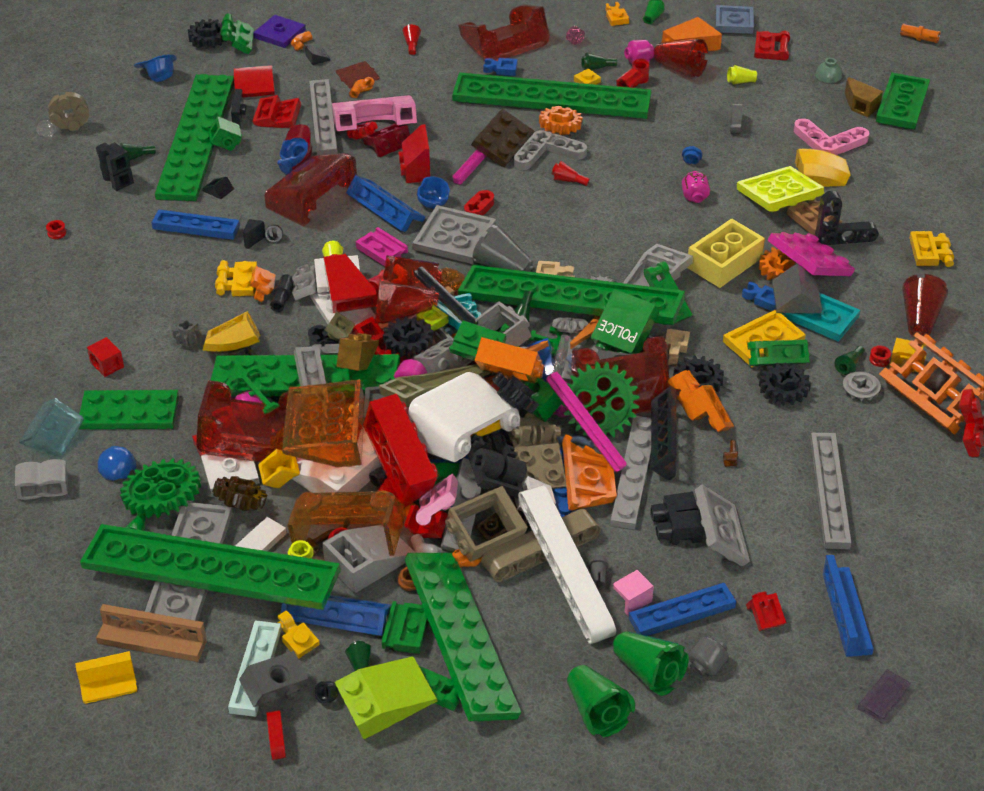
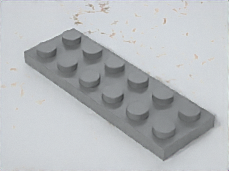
M187 502V507L181 506L172 536L223 544L233 514L232 507ZM155 581L145 612L198 621L208 590Z

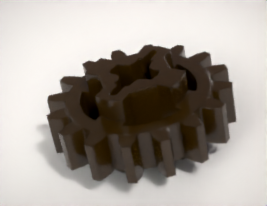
M231 476L230 479L226 477L222 479L217 478L212 490L213 496L219 497L218 500L224 501L226 506L238 508L242 511H248L249 508L254 510L258 508L263 509L268 496L265 490H261L260 486H255L256 483L254 481L239 478L238 476Z

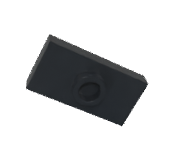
M235 89L231 117L232 122L238 124L241 128L242 115H246V103H244L242 89Z

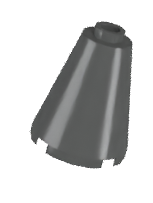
M497 224L492 225L486 230L489 234L486 238L481 236L472 254V257L475 258L473 261L483 266L527 272L534 271L533 261Z

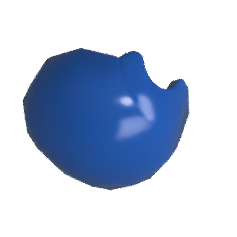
M435 176L426 177L423 179L420 187H418L417 199L426 208L435 209L436 205L444 206L450 193L449 185L442 178Z
M112 446L103 451L98 458V472L106 480L126 479L130 471L137 468L135 457L125 447Z

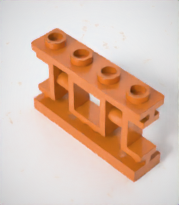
M916 332L914 334L916 339L908 343L915 350V353L902 368L892 362L889 370L885 367L879 375L952 434H956L960 430V422L963 423L965 421L963 415L958 412L960 410L959 404L962 391L961 393L958 392L955 387L962 379L956 372L958 371L978 386L976 389L968 383L963 390L973 389L975 396L981 401L984 399V376L980 373H977L975 376L970 372L972 368L964 361L956 362L952 359L954 355L945 347L939 349L935 346L937 342L929 335L925 334L922 336ZM922 345L943 361L940 362L933 357L926 366L920 363L927 355L924 349L921 348ZM939 368L950 378L934 394L923 384ZM913 370L918 372L919 374L912 381L918 390L915 391L896 375L899 373L906 379ZM948 396L954 401L947 407V410L953 415L952 418L933 405L931 400L941 405Z

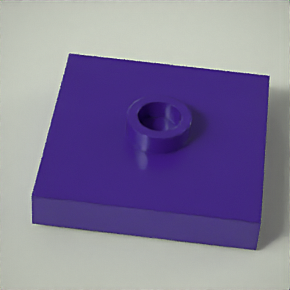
M274 15L253 34L254 38L286 48L296 35L306 30L305 24Z

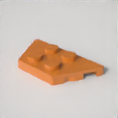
M565 434L562 446L568 510L613 503L617 497L613 468L602 454H598L587 445H585L584 449L571 442L573 437Z

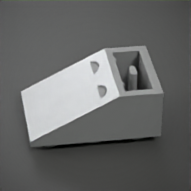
M387 524L344 530L323 542L324 560L340 563L341 571L338 577L354 593L359 592L405 564L404 559L407 553H416Z

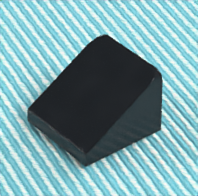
M305 45L306 57L312 65L330 61V57L323 48Z
M221 177L212 180L203 187L202 191L222 199L233 191L234 187L228 177Z
M249 219L243 231L245 248L249 249L266 237L264 221Z

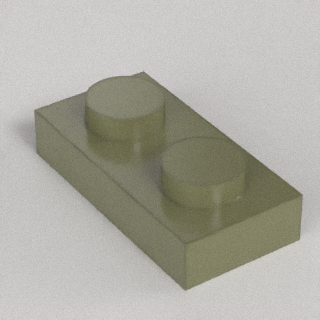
M336 312L325 328V331L328 332L330 338L340 341V338H347L355 323L339 312Z

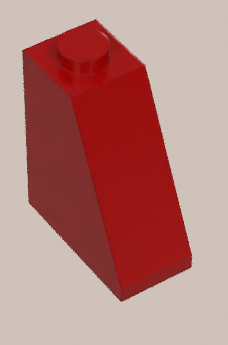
M346 253L323 257L333 313L377 307L376 290Z

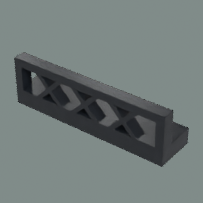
M672 386L651 400V470L666 480H671L676 476V389Z

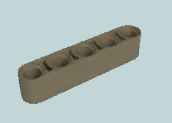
M585 509L577 510L562 517L576 547L595 539L600 534L601 527ZM533 531L487 551L481 560L483 566L496 582L504 581L503 578L506 580L547 561Z

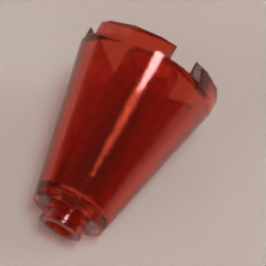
M702 39L659 43L654 48V59L656 62L687 76L699 77L707 65L708 60H705V53L708 54V47Z
M925 274V278H917V275H913L903 283L902 292L908 332L912 336L916 332L922 336L925 334L930 335L948 296L947 284L939 277Z

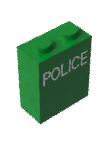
M614 289L590 338L598 350L639 355L659 311L653 303Z

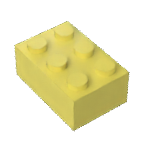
M730 219L689 247L688 254L693 256V264L687 268L721 288L760 260V256L763 255L765 238L737 221Z

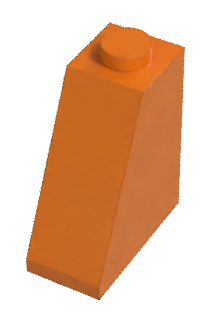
M696 17L664 30L661 43L662 47L673 55L716 51L721 49L722 34L701 18Z

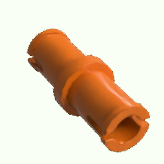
M906 24L902 25L901 31L903 32H900L901 36L916 38L917 41L926 40L935 43L939 42L940 36L938 35H941L940 31L925 29L924 26L916 27Z

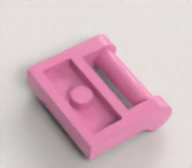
M453 474L436 484L433 489L419 498L420 509L416 514L417 523L427 525L431 521L433 514L441 509L447 510L455 503L458 480Z

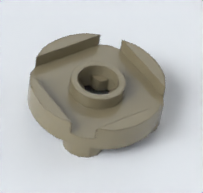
M65 92V95L61 96L58 94L49 102L50 122L61 129L79 130L89 118V108L86 100L77 93ZM71 108L73 113L67 114L64 110Z

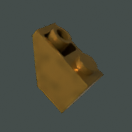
M847 78L845 96L850 109L865 117H869L880 107L883 91L853 78Z
M357 333V335L349 334V338H340L336 367L366 370L378 347L379 340H373L371 335Z

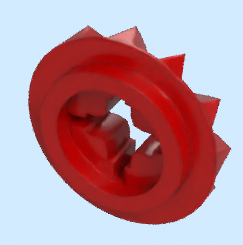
M374 121L357 125V129L348 130L347 136L353 140L370 136L378 129L377 123Z

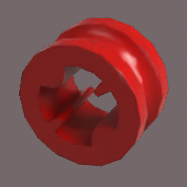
M53 220L46 225L47 235L51 239L63 238L67 233L65 223L61 220Z
M885 346L873 347L870 353V362L877 367L887 366L890 363L891 350Z

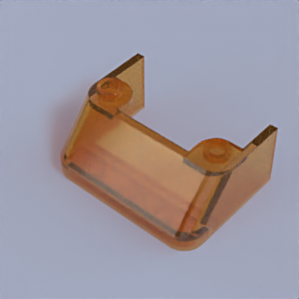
M384 490L378 492H305L296 499L287 526L291 543L293 544L299 540L305 541L310 526L314 524H344L345 520H349L350 524L383 523L389 556H394L406 511L401 500L393 493Z

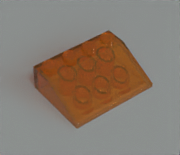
M361 380L289 387L282 446L283 454L333 467L362 465L365 399Z

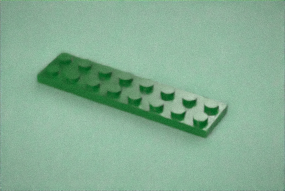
M399 354L373 355L366 370L336 367L338 355H320L329 396H365V388L377 387L395 379L394 374L400 365ZM294 355L216 356L208 388L210 397L236 396L240 393L251 391L243 381H238L232 385L236 391L230 394L226 388V382L235 376L237 371L246 370L252 366H261L267 373L260 377V373L255 372L248 377L256 387L261 386L263 388L260 392L264 396H302Z
M407 553L404 559L468 721L518 719L521 710L460 566L455 561L452 553Z

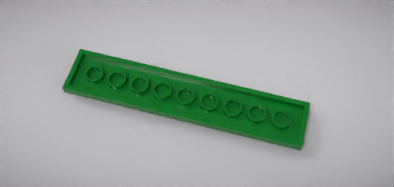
M459 72L452 94V101L534 109H551V107L562 106L565 109L577 110L576 112L647 119L652 90Z
M195 75L155 192L156 200L197 201L214 148V144L210 143L208 131L217 117L223 118L234 85V76Z
M472 265L458 289V295L470 293L472 300L489 301L492 303L501 302L510 305L521 304L524 292L527 290L534 293L529 307L596 316L602 315L613 290L616 289L655 304L659 311L655 323L663 325H674L685 299V291L479 265Z
M105 524L100 525L80 560L83 569L324 610L341 571L340 563Z

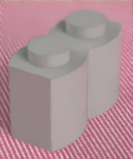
M52 459L42 463L24 462L16 465L15 490L17 499L30 500L42 496L55 497L68 494L66 461Z

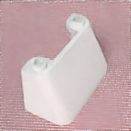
M466 372L416 397L409 407V419L415 423L418 431L417 436L420 442L426 445L428 453L453 462L462 459L469 453L471 449L470 435L499 419L503 430L512 431L517 426H520L519 411L498 395L497 391L480 375L472 372Z

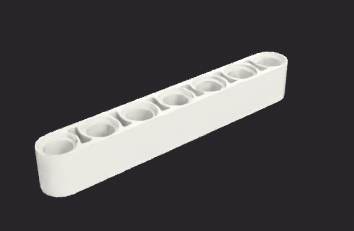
M541 485L519 492L520 506L586 639H590L588 643L593 644L615 636L616 627L547 488Z

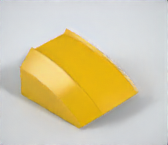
M798 149L796 152V167L805 176L823 187L846 185L851 174L846 160L842 157L816 149Z
M246 311L209 330L202 350L213 352L231 351L260 342V333L250 313Z

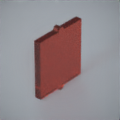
M366 61L335 70L341 82H344L349 89L353 87L356 81L366 77H371L374 81L380 79L374 68H371Z

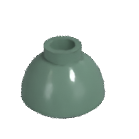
M826 58L816 69L815 76L821 82L836 83L842 79V69L836 59Z

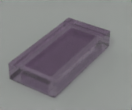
M887 669L860 701L858 710L882 723L910 689L911 683Z

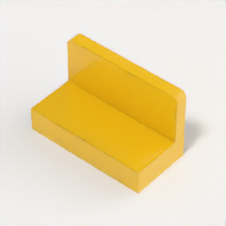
M130 651L75 663L84 704L137 692Z

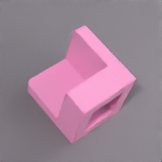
M638 570L614 583L613 588L625 600V614L629 616V612L641 609L652 602L654 586Z

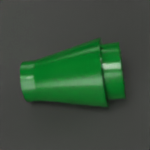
M650 0L648 2L643 17L644 23L653 24L664 12L665 5L662 0Z

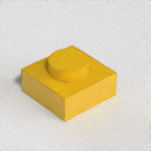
M587 69L574 75V82L597 85L601 83V77Z

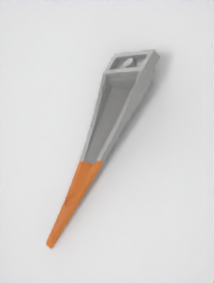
M655 244L644 252L623 283L649 286L644 276V269L650 266L654 268L662 261L668 264L669 272L673 280H676L680 277V273L693 264V256L660 244ZM657 275L658 281H661L660 275ZM595 316L570 342V349L592 335L601 316Z

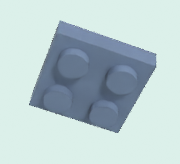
M716 5V30L723 33L753 34V7Z

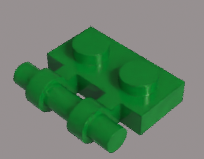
M225 14V17L222 19V39L231 41L232 47L245 54H249L252 50L254 28L239 20L235 23L231 14Z

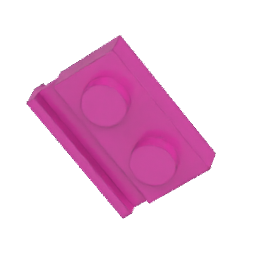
M379 227L376 228L374 233L369 232L355 241L358 250L385 267L401 258V254L408 253V246Z

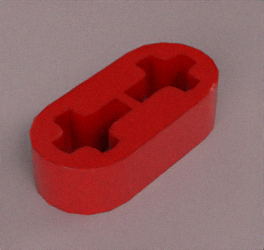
M488 190L477 192L464 205V212L484 216L494 205L493 192Z
M280 710L266 712L272 760L286 758Z

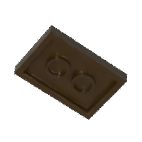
M502 108L473 140L471 146L505 168L535 131Z

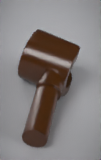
M735 440L730 441V451L723 453L725 467L737 466L738 452L736 451Z

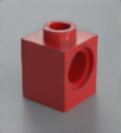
M107 337L87 347L90 363L104 377L124 368L121 351Z

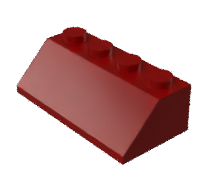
M396 393L369 402L363 427L401 507L405 508L433 489L438 477V471L436 466L429 461L426 445L423 442L421 443L417 436V427L414 422L410 421L407 415L406 404L404 401H400Z

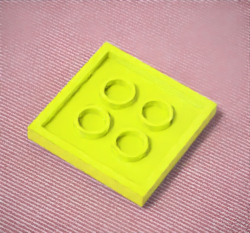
M791 166L737 182L738 191L771 212L778 211L786 206H795L805 200H814L816 197L824 194L823 186Z

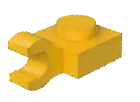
M287 610L278 615L280 620L278 623L281 624V629L285 633L282 636V642L290 652H295L298 659L319 646V640L304 622L297 626Z

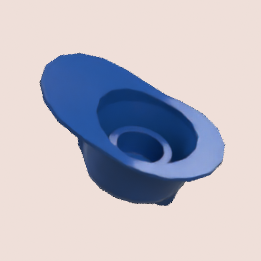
M162 55L148 61L136 63L134 67L146 68L149 77L153 81L161 82L172 76L174 73L173 62L177 58L175 55Z

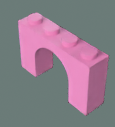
M410 95L332 103L333 120L337 131L357 129L358 123L371 120H393L397 125L417 123L416 105Z

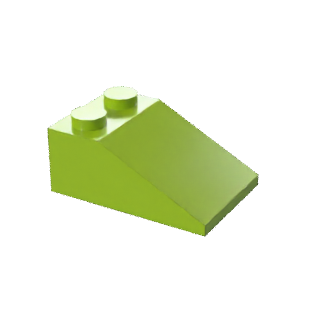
M414 656L362 668L335 681L339 693L363 739L371 737L437 702Z

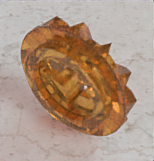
M441 268L432 273V276L444 288L449 286L454 292L460 288L465 279L462 273L452 268Z

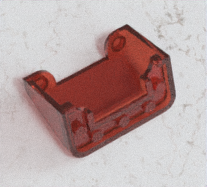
M517 6L510 11V25L490 31L486 29L485 24L476 26L472 22H466L458 25L461 37L484 61L486 58L498 61L499 58H508L542 47L549 42L550 38L543 6Z
M347 153L312 156L265 192L266 208L304 227L310 222L308 218L309 212L317 209L316 200L335 185L349 188L354 176L357 175L355 157Z
M387 255L383 280L380 279L375 323L386 324L396 321V318L403 319L405 316L409 317L432 310L433 305L437 306L439 292H435V287L433 286L428 289L414 276V271L418 267H423L441 284L443 271L438 270L439 263Z
M664 336L652 337L644 342L643 353L599 359L598 354L589 348L572 350L571 375L579 376L577 368L585 372L587 363L591 368H594L595 361L599 362L600 368H603L605 362L609 363V369H612L616 364L618 365L617 373L626 370L624 378L632 377L633 380L629 385H636L638 387L632 393L640 396L639 399L633 400V403L639 405V408L632 409V412L634 414L651 411V400L670 387L668 383L670 378L667 343ZM606 377L600 378L597 382L598 389H607L609 387V379ZM618 387L613 388L604 397L597 395V402L585 409L589 411L598 403L601 406L604 405V399L618 391ZM583 391L578 394L577 398L582 404H585L589 401L590 394ZM615 397L611 401L613 409H619L623 405L621 397ZM595 411L591 417L594 420H600L604 418V414L602 411Z
M208 380L198 413L196 440L198 450L206 455L262 462L276 449L294 453L304 393H283L279 398V407L264 414L263 409L265 405L263 403L231 399V389L228 385Z

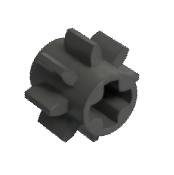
M190 319L181 320L177 323L178 329L172 330L177 345L192 346L198 344L197 338H202L198 322L194 323Z

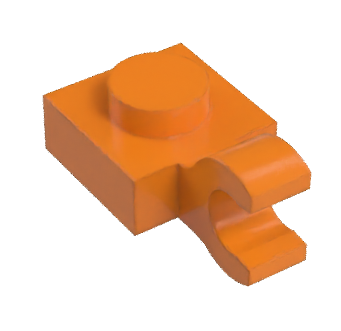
M258 266L252 271L250 286L256 288L254 299L263 302L264 295L271 294L274 289L276 275Z

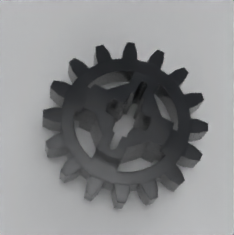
M202 19L200 22H195V25H190V29H188L189 42H192L193 46L198 44V48L205 46V49H208L209 46L215 48V45L221 46L222 42H227L221 36L222 22L219 23L218 19L213 21L212 19L208 21Z
M405 316L404 320L396 318V323L389 322L388 327L384 328L383 343L386 346V350L391 349V354L400 353L401 358L406 354L409 358H412L414 353L419 355L422 350L425 351L428 349V346L433 345V330H431L430 324H425L424 319L417 321L416 316L412 319H408Z
M693 355L692 360L685 357L684 363L678 361L677 367H674L673 376L682 371L689 370L700 384L698 387L712 385L714 390L719 392L720 386H723L724 370L720 369V364H714V359L707 361L705 356L697 359Z
M775 363V368L767 366V371H762L759 379L760 393H765V399L773 398L772 403L774 404L777 401H781L782 406L786 402L794 405L795 400L801 403L803 397H808L811 386L810 376L804 375V369L797 370V365L789 367L788 363H785L784 366Z
M499 371L492 379L500 388L497 394L518 411L523 407L529 413H533L539 406L531 397L534 391L513 374L508 378Z

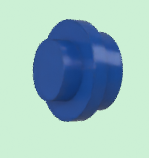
M695 146L686 147L682 151L685 163L697 164L702 159V151Z

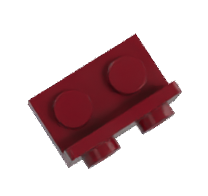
M394 123L375 131L370 136L364 137L363 141L364 145L373 146L377 157H382L401 149L402 142L410 136L406 124L397 125Z

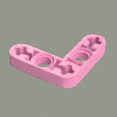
M798 119L794 124V133L811 148L835 155L862 146L869 139V131L863 127H856L829 137L808 119Z

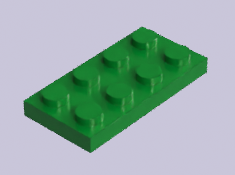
M891 72L877 113L876 122L915 130L930 79Z
M85 390L77 422L78 429H173L179 398L178 390Z

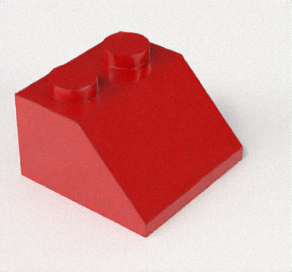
M425 124L420 125L402 142V151H398L401 176H405L406 183L422 182L424 178L430 177V151Z

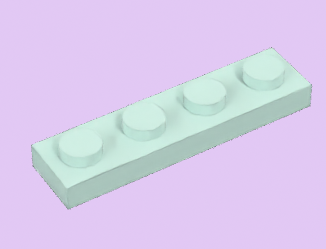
M254 622L228 709L230 714L256 717L259 706L253 707L239 678L247 666L274 658L282 631L280 623Z

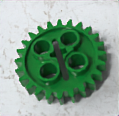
M595 361L594 368H591L587 363L585 372L577 368L579 376L570 375L573 383H567V385L576 397H578L580 392H589V401L582 404L585 408L597 402V395L604 397L613 388L618 387V391L604 399V405L601 406L598 403L588 413L592 416L595 411L603 412L604 418L597 424L605 435L609 432L615 437L616 429L623 433V424L631 426L628 418H636L632 409L639 408V405L633 403V400L639 399L640 396L632 393L638 387L636 385H629L633 378H624L626 370L617 373L618 365L616 364L612 369H609L608 362L604 363L603 368H600L598 361ZM602 377L609 379V387L605 390H600L597 387V382ZM615 397L623 399V405L619 409L611 407V401ZM568 409L563 412L564 415H572ZM572 415L568 422L572 424L577 422V420ZM578 422L575 426L576 431L582 428Z
M174 458L169 462L162 459L159 464L152 461V466L148 467L144 464L143 470L135 469V475L127 476L129 481L123 482L124 487L120 488V496L125 509L130 510L131 514L137 513L138 517L146 513L147 518H150L153 514H156L157 518H159L164 512L169 516L171 510L174 509L179 512V506L187 507V500H195L194 495L199 494L198 488L202 487L201 478L196 466H191V462L184 464L183 459L177 463Z

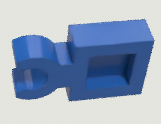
M486 58L483 72H496V75L516 76L518 59L499 58L498 61Z
M749 282L747 289H743V298L748 300L754 299L755 305L767 310H776L773 288L766 285L763 288H759L756 283Z

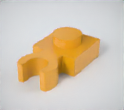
M615 2L614 7L606 3V17L611 26L629 24V16L624 8L620 9L618 2Z

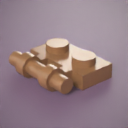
M815 199L810 200L809 203L802 201L795 206L789 207L787 215L810 234L816 236L820 201ZM827 216L823 221H831L834 216Z

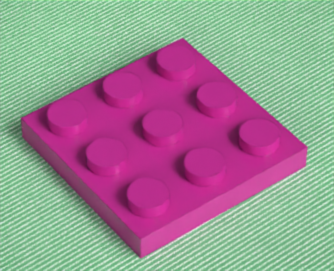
M771 233L767 240L812 275L851 276L855 270L849 264V260L842 256H837L833 253V248L821 244L818 241L819 238L813 234Z

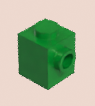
M221 117L216 118L208 131L211 144L229 151H233L242 139L239 125Z

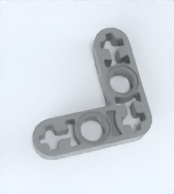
M539 130L533 133L515 154L514 166L519 170L531 168L545 150L576 160L584 159L587 155V145L555 133L552 134L548 131Z

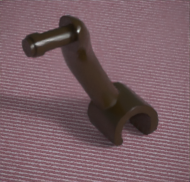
M349 520L344 521L343 528H348L350 525ZM330 529L315 539L310 537L306 539V542L314 550L313 556L320 551L318 544L327 540L330 533L335 529Z

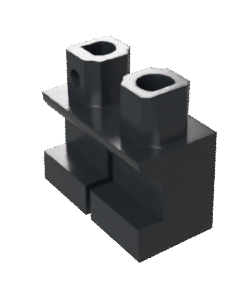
M115 142L110 145L107 143L98 145L96 152L99 157L103 180L111 181L112 188L116 191L133 184L134 180L128 152Z
M693 491L665 495L663 503L651 505L650 515L652 521L665 520V522L656 523L655 530L658 540L671 539L672 545H677L680 540L690 539L692 543H702L704 527L701 524L702 518Z

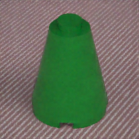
M629 631L622 632L614 639V654L657 695L663 696L672 692L675 688L671 687V685L676 680L681 682L686 673L689 656L688 653L684 652L686 648L678 643Z
M579 665L569 673L567 677L568 686L584 725L592 735L600 734L602 737H609L621 731L628 724L627 717L630 712L634 713L635 700L627 690L587 665Z

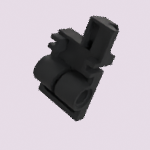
M494 431L484 436L473 434L471 437V449L467 456L478 487L492 491L503 486L508 496L519 499V492L524 491L521 483L525 479L527 465L524 461L515 459L517 456L513 452L515 448L507 444L504 433Z

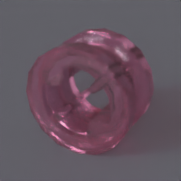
M572 26L566 34V39L574 45L581 43L585 37V32L577 26Z

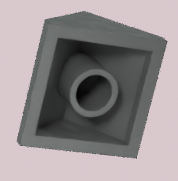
M795 264L772 280L776 313H822L817 280L799 264Z

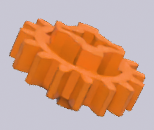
M556 106L551 107V109L545 108V111H541L539 124L541 128H545V131H550L552 134L569 135L570 132L576 133L577 130H581L583 117H581V113H576L577 110Z
M771 247V252L765 250L764 255L760 256L759 270H761L762 276L767 275L766 280H771L798 263L779 249Z

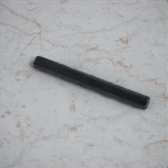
M418 267L414 271V276L461 322L464 320L478 325V319L423 267Z

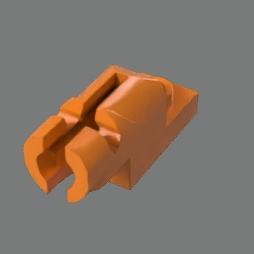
M689 370L682 371L668 380L670 386L674 387L676 391H680L679 395H677V400H679L691 420H699L709 415L710 425L718 432L727 431L734 427L712 385L698 387L700 384Z

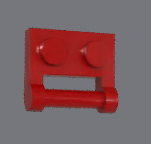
M757 31L754 58L786 61L789 58L788 42L790 41V33L788 31H781L780 33ZM775 42H780L779 51H774Z

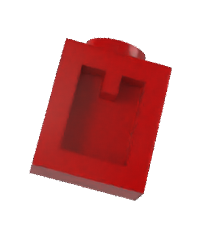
M411 505L404 527L414 535H422L423 538H441L448 514L444 511H438L431 516V521L427 525H420L416 521V514L420 507Z
M766 591L752 595V599L746 604L747 610L752 609L759 631L786 624L777 593L767 595Z

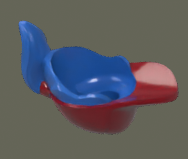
M304 124L293 126L282 143L280 150L281 159L277 163L285 175L291 176L294 174L296 167L304 165L311 156L312 144L309 126Z

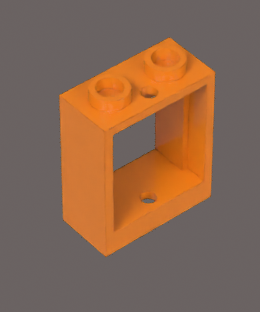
M481 337L475 362L480 369L493 373L500 371L508 377L513 374L520 380L534 384L537 378H541L544 364H542L538 352Z

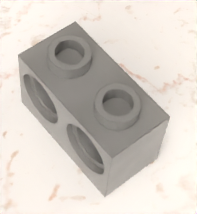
M446 338L414 357V360L421 362L425 366L427 373L460 368L471 361L470 359L450 353L449 347L454 342L453 338Z

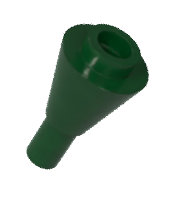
M585 53L581 59V66L585 70L590 69L592 71L605 66H617V59H605L601 56Z
M120 143V146L128 152L129 160L146 154L156 153L155 146L142 147Z
M525 290L521 304L518 305L515 312L519 316L523 315L529 322V306L534 293Z
M857 346L854 351L838 356L834 362L836 370L846 376L855 372L859 359L865 352L864 347Z
M363 641L351 643L345 650V653L354 671L370 667L371 645Z

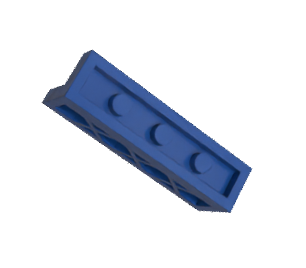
M355 175L346 192L403 232L408 230L412 220L423 222L425 219L424 215L370 179Z
M826 555L823 578L846 657L872 655L873 645L850 568H838L834 555Z
M330 595L324 610L282 603L281 613L287 610L295 622L382 636L385 631L386 616L390 613L392 605Z

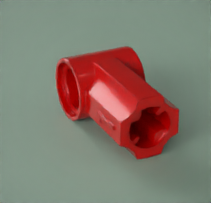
M646 59L634 60L632 68L616 80V86L635 88L638 84L647 83L649 81V61Z

